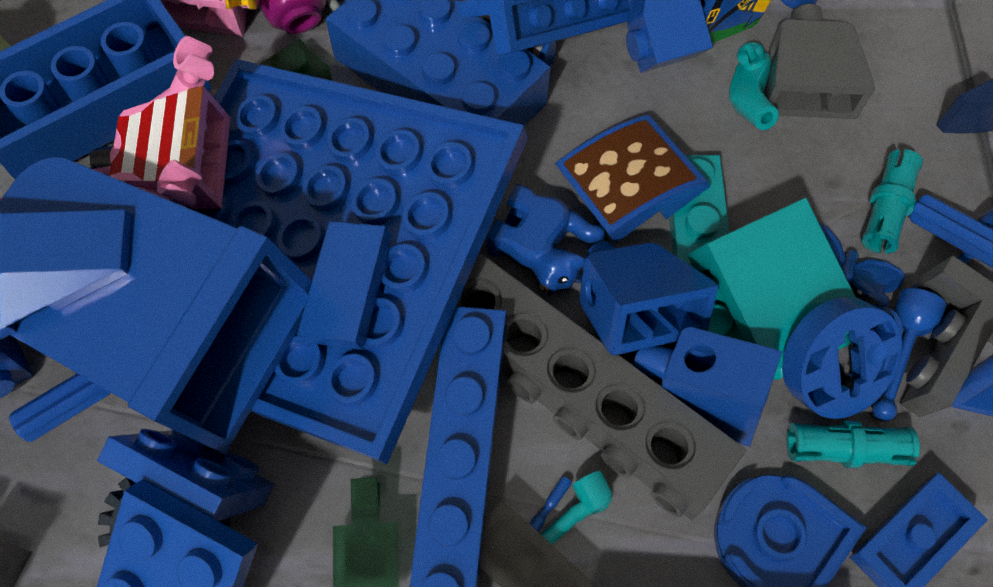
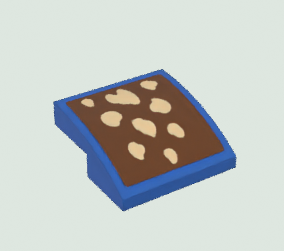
M649 114L626 121L600 133L555 163L615 243L619 242L657 212H660L665 219H668L710 187L704 176Z

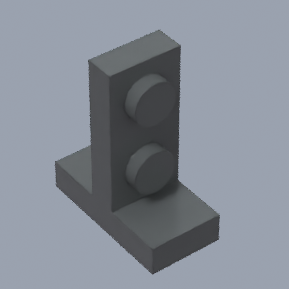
M953 255L922 274L914 287L940 296L947 304L945 309L946 315L941 319L939 326L935 327L932 332V337L936 339L934 346L929 354L922 356L912 366L906 377V382L910 384V387L900 404L918 417L951 407L986 343L989 342L993 345V282Z

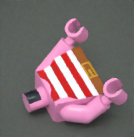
M185 36L180 40L173 58V64L177 72L170 88L150 102L126 109L118 116L114 146L94 149L90 154L91 169L189 209L222 208L231 117L204 87L205 81H209L214 76V65L208 60L212 54L211 45L190 36Z

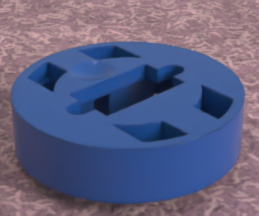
M839 297L820 304L800 321L786 345L782 371L788 391L812 411L826 418L840 419L860 413L881 397L895 377L902 356V335L899 326L892 316L885 311L855 297ZM848 331L850 341L858 345L850 349L852 362L850 376L856 379L853 381L854 385L850 389L844 385L841 386L838 346L845 343V335Z

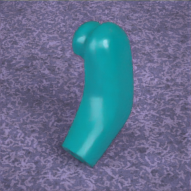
M750 42L743 45L737 52L738 65L729 87L728 96L734 110L759 130H768L776 124L779 118L777 108L764 95L772 64L771 57L764 51L761 44Z

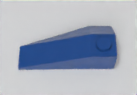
M125 209L0 213V340L16 332L15 322L46 306L59 310L127 275L132 215Z

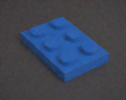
M140 480L123 493L97 587H243L258 543L152 484Z

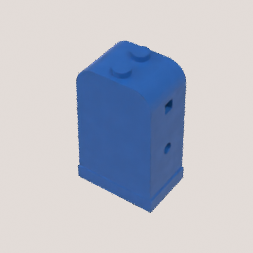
M46 158L26 168L15 179L0 200V213L125 209L132 215L128 274L59 310L46 306L15 322L16 332L10 335L128 402V407L138 413L226 454L299 329L312 281L268 237L245 227L235 228L66 158Z

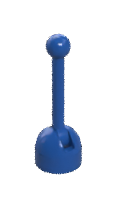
M907 288L899 293L894 311L903 323L902 356L891 384L884 392L883 397L873 404V415L880 421H890L897 414V406L894 401L916 337L933 332L935 327L941 323L947 304L943 298L932 292Z

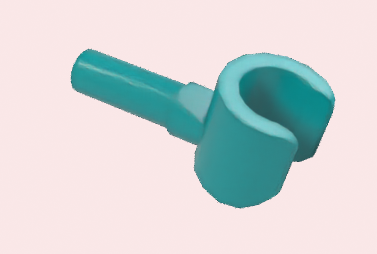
M595 471L588 474L572 485L580 503L569 508L567 512L539 535L549 547L579 521L581 522L586 517L598 514L609 507L612 491L602 472Z

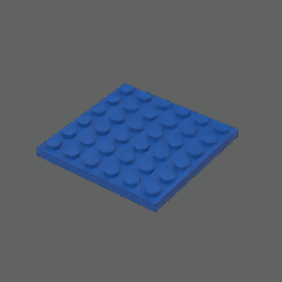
M235 59L214 96V99L231 117L222 208L191 210L235 228L242 226L268 237L311 281L329 221L386 226L392 235L363 350L305 343L296 333L250 412L388 465L527 143L528 135L525 126Z

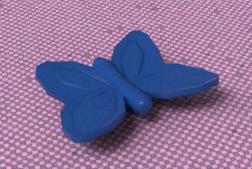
M819 223L849 285L852 283L863 293L888 306L890 302L885 293H891L900 288L905 278L903 271L889 262L868 259L856 264L859 257L858 252L849 250L844 255L841 242L828 227Z

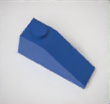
M631 0L627 22L629 32L626 36V44L631 59L638 63L640 73L694 58L713 48L700 0Z

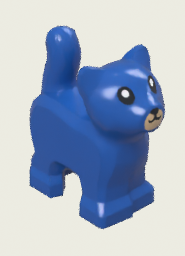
M517 183L507 200L506 205L510 206L511 209L506 221L502 222L496 219L487 235L486 248H488V254L494 257L506 256L519 266L531 269L537 277L538 288L549 294H553L559 289L571 288L574 283H581L582 276L579 270L584 266L585 259L567 250L556 249V247L563 240L567 232H571L586 243L601 242L605 234L604 229L588 223L584 217L568 209L561 200L554 197L537 195L533 190Z

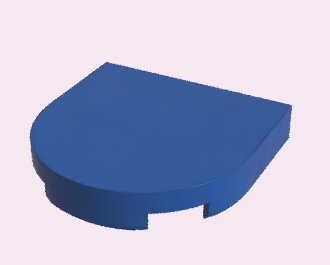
M763 475L746 479L724 498L715 518L714 541L723 567L741 587H827L867 527L802 479L790 475Z

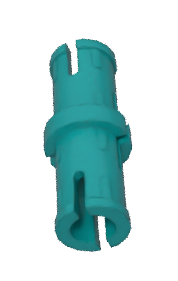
M900 149L890 152L887 157V165L881 184L874 188L870 197L872 212L866 231L862 236V244L870 251L881 254L884 239L887 240L886 254L895 252L899 247V238L905 218L914 211L916 199H914L915 194L913 191L919 171L923 166V158L915 151L905 149L901 165L898 164L901 154Z
M844 420L841 425H813L791 422L788 427L790 432H787L786 435L788 457L791 461L796 462L831 461L841 463L845 468L855 469L861 468L863 464L874 463L914 466L917 463L915 457H919L920 454L919 437L915 429L911 427L880 428L862 426L860 421Z

